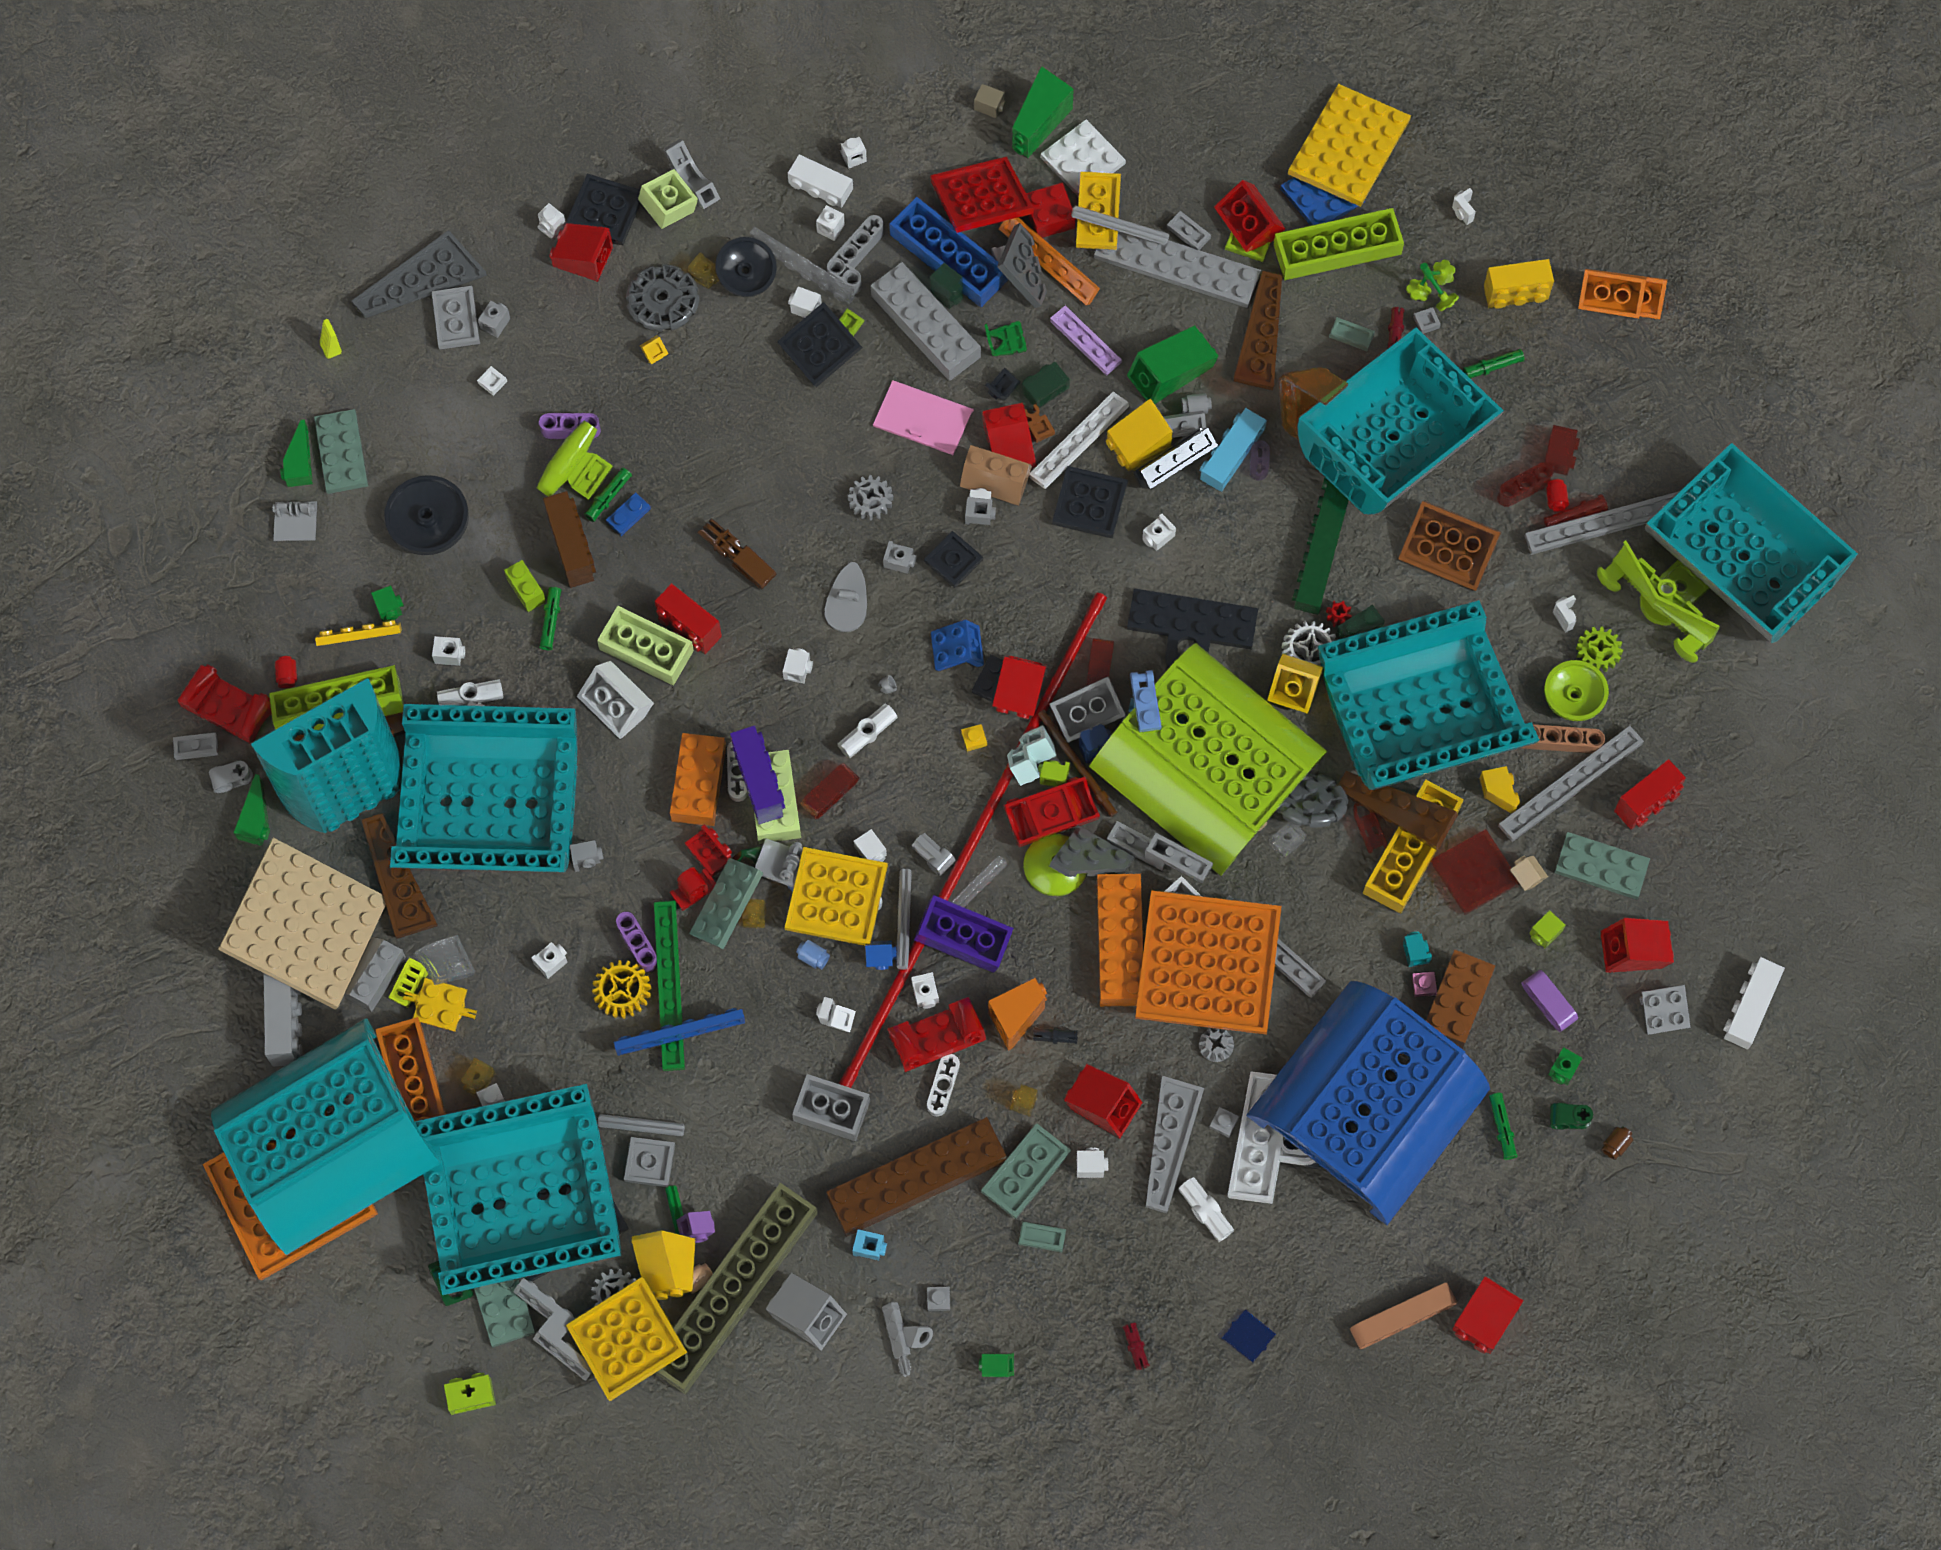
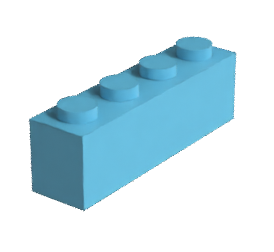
M1247 408L1244 409L1242 414L1238 413L1233 420L1234 425L1231 430L1228 428L1222 436L1223 441L1221 444L1213 448L1210 460L1203 462L1200 468V480L1222 492L1264 432L1267 420Z

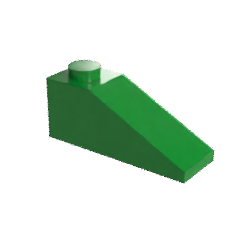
M305 419L300 420L284 456V468H280L281 479L286 481L288 487L313 484L309 432Z
M255 774L234 834L238 840L262 846L264 840H267L269 837L270 828L263 781L259 775Z

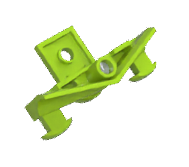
M1625 540L1623 547L1612 563L1605 570L1602 567L1597 569L1598 579L1607 589L1615 592L1621 590V585L1618 582L1622 578L1626 579L1627 583L1633 585V588H1636L1641 593L1640 608L1644 616L1649 621L1658 625L1667 626L1673 623L1675 626H1678V629H1681V632H1684V635L1687 636L1682 641L1679 638L1674 640L1676 652L1688 662H1697L1698 656L1695 653L1699 649L1704 650L1713 642L1720 627L1703 618V614L1693 605L1710 588L1679 560L1658 577L1655 574L1656 570L1642 557L1639 560L1636 558L1628 542ZM1676 583L1684 584L1686 590L1678 591Z

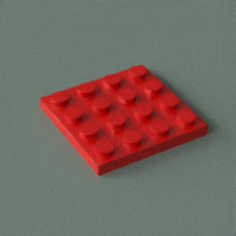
M1007 156L930 175L931 183L956 233L1034 214L1033 206Z

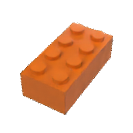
M682 733L670 809L672 822L705 824L706 826L715 825L726 752L725 738Z

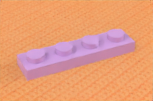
M1066 306L1050 318V322L1106 376L1121 364L1122 359Z

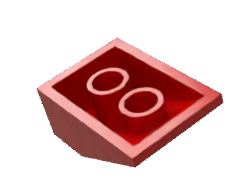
M1023 403L983 411V425L990 451L1028 463L1032 466L1031 469H1035L1037 464Z

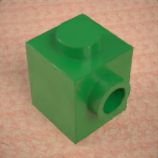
M391 585L371 593L382 621L396 620L399 616L403 615L400 607L404 605L400 595L395 596Z
M1563 1047L1548 1075L1552 1077L1551 1079L1554 1082L1568 1086L1582 1057Z
M983 1353L982 1358L979 1359V1370L982 1371V1377L1014 1376V1353Z

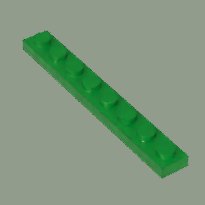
M676 901L654 902L660 1028L666 1025L678 1026L682 1025L683 1020ZM684 1039L662 1044L663 1071L685 1070Z

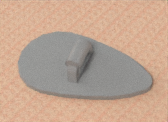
M850 562L839 573L831 588L825 606V619L828 625L840 632H851L858 629L866 618L867 595L865 579L862 570L855 562Z

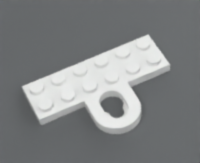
M1250 1072L1228 1197L1231 1199L1272 1204L1280 1162L1297 1165L1316 1163L1300 1149H1287L1284 1146L1285 1137L1267 1124L1263 1129L1246 1116L1277 1076L1275 1074Z

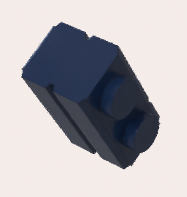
M1102 724L1092 727V730L1089 728L1080 733L1078 748L1087 764L1094 760L1112 735L1110 730L1105 729Z

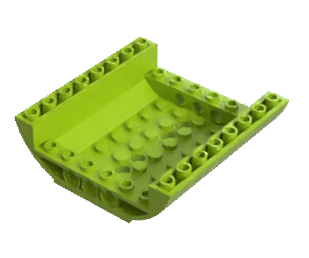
M1195 643L1170 666L1155 684L1162 726L1161 730L1139 732L1136 709L1134 708L1104 744L1089 767L1191 852L1212 862V869L1222 876L1248 842L1328 751ZM1184 714L1187 716L1188 722L1181 724L1177 721L1176 716ZM1201 728L1205 735L1198 738L1193 734V730ZM1233 755L1237 758L1238 763L1230 765L1226 757ZM1251 769L1254 772V778H1245L1243 771Z

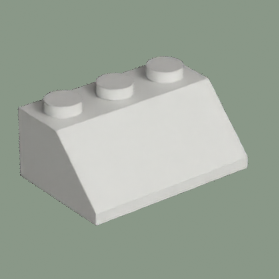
M611 661L595 666L577 695L619 739L623 738L641 722L654 704Z

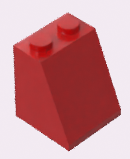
M566 223L564 229L559 231L556 247L553 246L550 251L549 257L553 267L598 282L613 249L610 229Z
M1006 654L992 705L997 707L996 711L1008 714L1009 710L1017 712L1016 716L1029 719V716H1034L1047 664Z
M1623 918L1600 931L1605 969L1608 973L1662 969L1674 963L1668 921Z
M1088 1064L1080 1071L1076 1082L1067 1091L1064 1099L1072 1111L1119 1139L1143 1103L1128 1082Z
M1485 1276L1452 1330L1459 1339L1463 1341L1468 1340L1475 1344L1474 1348L1485 1354L1487 1352L1491 1354L1524 1300Z

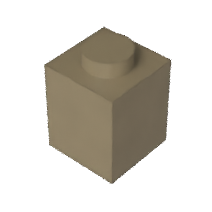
M982 84L974 99V110L997 118L999 112H1003L1006 106L1004 92Z

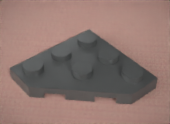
M1019 223L1013 227L997 267L1024 297L1037 308L1042 305L1047 290L1045 284H1041L1039 273L1042 271L1038 257H1034L1032 246L1035 244L1033 237Z
M1078 826L1052 859L1049 867L1067 877H1076L1077 874L1087 873V876H1097V874H1104L1105 872L1124 874L1131 865L1134 856Z

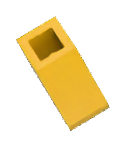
M1507 766L1482 771L1479 779L1485 799L1509 813H1514L1520 804L1518 793H1514L1512 786L1514 785V778L1512 773L1508 772Z

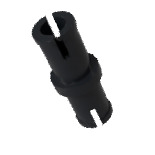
M1034 1027L1033 1041L1053 1042V1044H1058V1042L1077 1044L1078 1030H1060L1059 1027H1054V1029Z

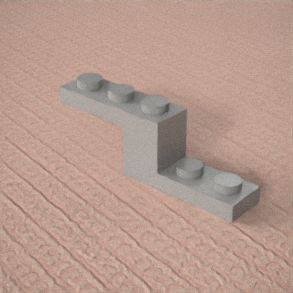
M1118 821L1107 837V842L1161 871H1164L1166 865L1200 883L1204 882L1213 866L1212 862L1158 833H1155L1154 837L1150 839Z
M523 1278L513 1292L548 1319L534 1336L533 1340L586 1381L592 1371L584 1356L576 1352L570 1343L561 1340L568 1332L566 1325L575 1320L573 1314L569 1310L557 1305L551 1296L545 1295L538 1290L535 1283Z

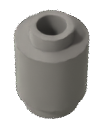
M1206 393L1186 395V397L1181 398L1182 413L1204 411L1205 414H1208V409H1212L1211 397H1207Z

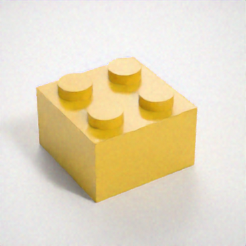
M1282 654L1267 701L1308 714L1323 666Z

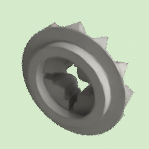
M1209 1028L1201 1035L1199 1040L1200 1052L1210 1061H1224L1233 1052V1037L1227 1030ZM1221 1037L1220 1045L1222 1047H1216V1049L1211 1051L1213 1046L1211 1041H1217Z

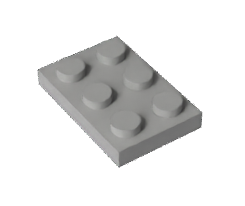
M466 286L432 291L439 350L480 344L473 287Z

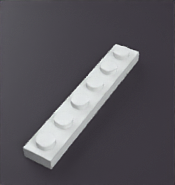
M1112 392L1030 472V479L1046 489L1067 466L1129 407L1128 402L1115 392Z

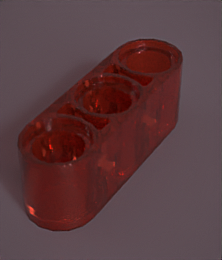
M1539 463L1504 482L1497 496L1499 504L1504 507L1512 506L1546 488L1547 483L1552 479L1553 467L1548 463ZM1539 473H1544L1547 477H1541ZM1521 483H1528L1530 486L1524 487ZM1504 492H1509L1512 496H1506Z
M1093 638L1086 686L1109 677L1114 647L1113 640Z
M842 763L803 798L800 805L817 820L859 781V776L845 763Z

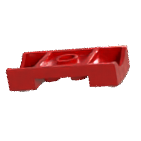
M209 664L206 666L200 665L177 700L184 709L250 744L255 741L263 722L272 714L270 698L267 695L260 693L259 695L254 694L252 696L220 679L217 670Z
M1086 777L1071 778L1065 784L1022 799H1011L1004 805V810L1018 848L1036 842L1046 836L1075 826H1082L1100 818V814L1091 797Z
M969 997L949 1004L948 1010L909 1025V1022L906 1021L888 1028L890 1040L898 1053L905 1072L986 1040L985 1031Z

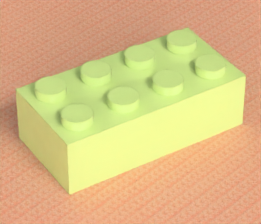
M617 606L597 640L599 650L673 686L694 651L692 641L620 606Z
M789 750L768 752L772 770L775 771L778 787L781 789L786 809L782 810V818L760 825L755 815L759 844H763L766 838L775 842L801 838Z

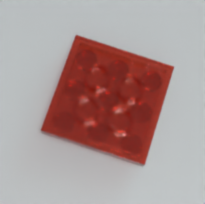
M1486 829L1431 859V864L1464 915L1520 885L1510 869L1512 868Z

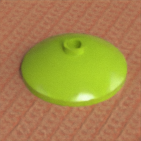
M1570 660L1552 669L1545 682L1544 694L1549 707L1560 717L1571 721H1585L1595 717L1602 711L1608 699L1609 689L1606 678L1598 668L1584 661ZM1571 694H1576L1578 698H1572Z
M1062 834L1046 836L1033 842L1026 851L1023 862L1026 879L1035 890L1042 894L1064 896L1075 891L1085 880L1087 873L1077 874L1076 877H1067L1049 867L1052 859L1069 839L1068 836Z

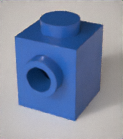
M872 941L870 944H865L866 967L885 970L889 968L888 966H893V960L897 959L896 946L892 947V941Z

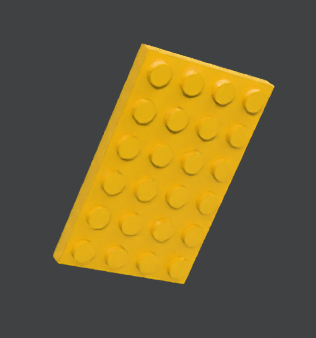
M1338 84L1290 166L1288 175L1361 207L1409 123L1411 115Z

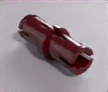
M1399 307L1391 308V322L1388 325L1389 348L1401 339L1402 332L1404 331V309L1402 307L1400 312H1398Z
M1130 1323L1133 1333L1130 1332L1128 1324L1122 1327L1129 1344L1127 1348L1132 1353L1135 1369L1142 1370L1140 1360H1142L1144 1369L1150 1366L1144 1351L1145 1344L1140 1339L1137 1324Z

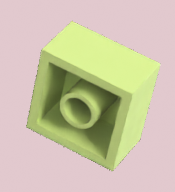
M675 169L642 185L638 200L660 228L663 229L692 214L698 198Z

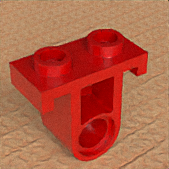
M692 867L684 871L677 878L679 888L670 891V895L680 909L684 911L711 893L716 882L706 868L699 874Z

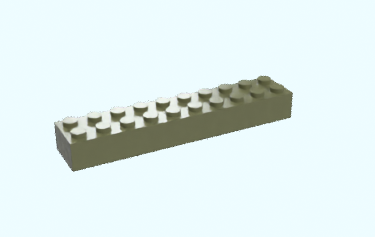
M779 1183L675 1325L674 1330L687 1353L655 1374L685 1395L813 1221L817 1215V1208L782 1183Z

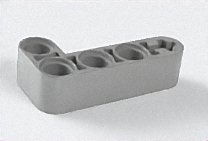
M869 216L827 263L828 279L847 294L855 295L861 290V275L855 267L884 235V224L880 216ZM859 241H866L863 244L858 243ZM846 255H852L853 257H852V258H846L845 256H846ZM835 269L841 270L839 272H833V270ZM851 280L856 281V283L850 284L848 282Z

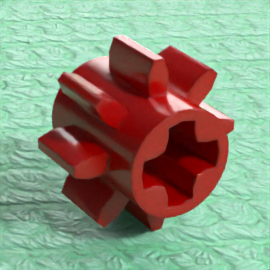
M1333 601L1332 608L1327 607L1326 613L1329 614L1326 620L1331 621L1333 627L1336 625L1345 627V620L1351 621L1352 615L1348 614L1351 612V607H1347L1344 601L1341 603Z

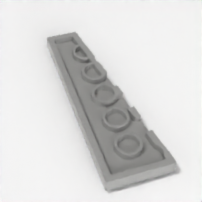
M1162 1076L1146 1208L1167 1214L1204 1088Z

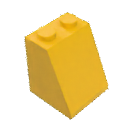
M1149 399L1107 431L1106 443L1111 451L1114 450L1118 455L1117 460L1122 467L1125 466L1129 472L1171 446L1173 431L1153 401Z
M662 1230L632 1236V1244L641 1277L646 1280L656 1299L666 1300L668 1296L682 1297L683 1293L692 1292L695 1238Z

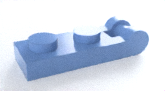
M1148 670L1141 674H1138V672L1130 673L1139 732L1161 730L1162 726L1153 671ZM1139 682H1146L1147 687L1140 688Z

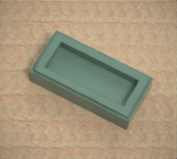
M1337 317L1329 338L1368 351L1375 331Z
M1022 1221L1018 1245L1062 1253L1066 1229Z

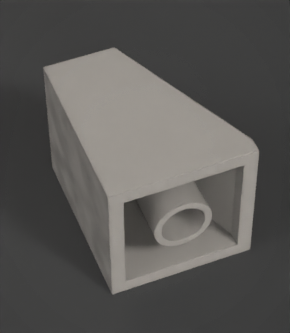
M793 1273L784 1280L781 1288L769 1301L766 1311L775 1320L821 1351L847 1315L831 1295Z

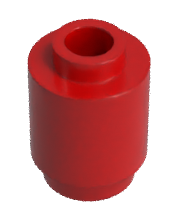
M1561 479L1549 481L1546 487L1549 509L1555 512L1565 510L1569 506L1566 484Z
M281 656L279 660L275 661V677L279 688L295 687V682H297L296 660L290 656Z

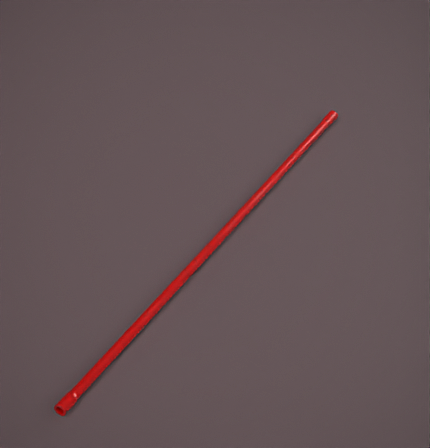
M1099 592L1095 594L1079 629L1023 734L1040 726L1042 720L1038 713L1042 710L1048 711L1050 703H1052L1091 626L1107 600L1104 594ZM1009 762L938 897L948 901L1014 775L1009 767ZM914 941L909 951L908 968L899 970L853 1060L845 1070L839 1082L840 1085L849 1088L853 1086L867 1054L925 944Z

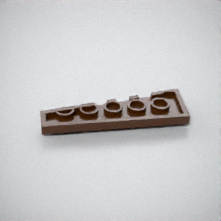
M1262 271L1235 371L1234 382L1273 391L1282 275Z
M1345 771L1337 785L1343 788L1350 800L1364 806L1372 813H1377L1384 820L1394 823L1401 830L1411 833L1418 840L1436 850L1441 846L1458 816L1457 812L1389 786L1370 790L1366 787L1360 776Z
M383 814L362 819L396 939L437 927V922L410 868H390L392 846H396L397 842Z

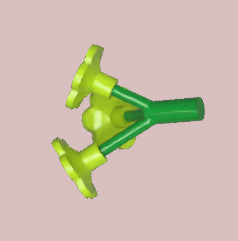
M1442 260L1441 262H1436L1433 265L1434 271H1431L1427 263H1422L1420 269L1424 274L1423 279L1419 281L1412 279L1406 287V291L1410 294L1411 299L1426 301L1431 294V288L1427 286L1426 281L1430 280L1441 299L1436 308L1439 311H1443L1453 306L1455 301L1459 299V296L1456 293L1447 295L1445 291L1441 290L1439 285H1445L1454 280L1455 267L1450 265L1448 260Z

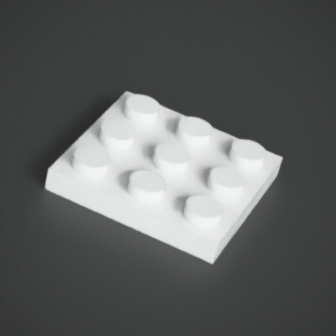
M1087 119L1040 155V158L1078 197L1080 172L1114 173L1126 163V160Z

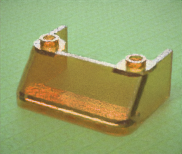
M1321 367L1283 374L1279 378L1282 426L1285 431L1299 440V418L1319 402L1327 405L1348 386V383L1330 373L1328 369Z

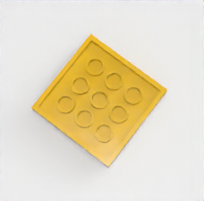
M803 847L785 930L864 946L865 944H870L888 863Z
M643 1277L566 1325L609 1401H612L687 1353Z

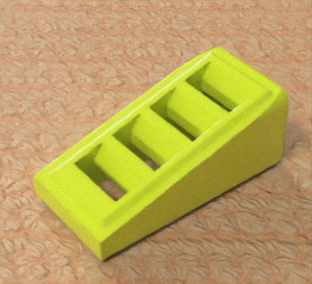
M325 319L322 325L320 345L326 358L330 359L342 354V350L330 321Z
M409 958L398 977L389 999L409 1008L411 1001L403 1000V997L398 995V992L405 993V991L417 994L424 979L430 972L428 967ZM412 968L420 971L419 975L412 972ZM410 976L416 979V981L414 983L406 978ZM403 983L412 987L411 991L402 987Z

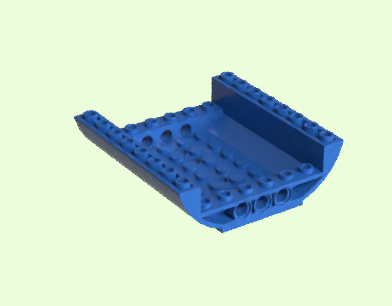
M1350 981L1246 1116L1263 1129L1267 1124L1373 1206L1369 1212L1387 1226L1489 1092L1490 1086L1482 1071L1463 1049L1405 1004L1371 985ZM1399 1054H1406L1409 1058V1063L1406 1065L1399 1063ZM1388 1070L1393 1071L1396 1075V1080L1393 1082L1387 1081L1385 1072ZM1360 1105H1367L1369 1107L1370 1114L1368 1116H1363L1359 1113L1358 1108ZM1347 1122L1355 1123L1357 1127L1355 1133H1349L1346 1130L1345 1124Z

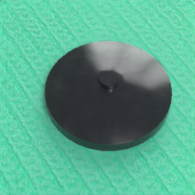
M425 475L409 479L393 491L387 501L384 518L390 537L399 547L417 555H434L448 550L461 539L468 525L469 509L463 493L455 484L442 477Z

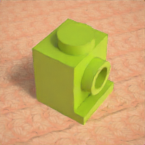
M1054 760L1044 761L1043 764L1039 763L1040 784L1052 787L1065 784L1069 774L1070 762H1066L1065 765H1061L1060 762Z

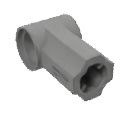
M925 833L920 835L912 844V848L927 861L931 870L939 876L956 861L944 847L940 848Z

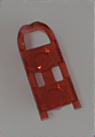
M1355 803L1353 806L1354 818L1368 853L1372 854V849H1377L1381 846H1384L1386 849L1388 844L1375 813L1370 811L1369 815L1359 818L1357 807L1361 805ZM1376 826L1378 834H1374L1372 827Z

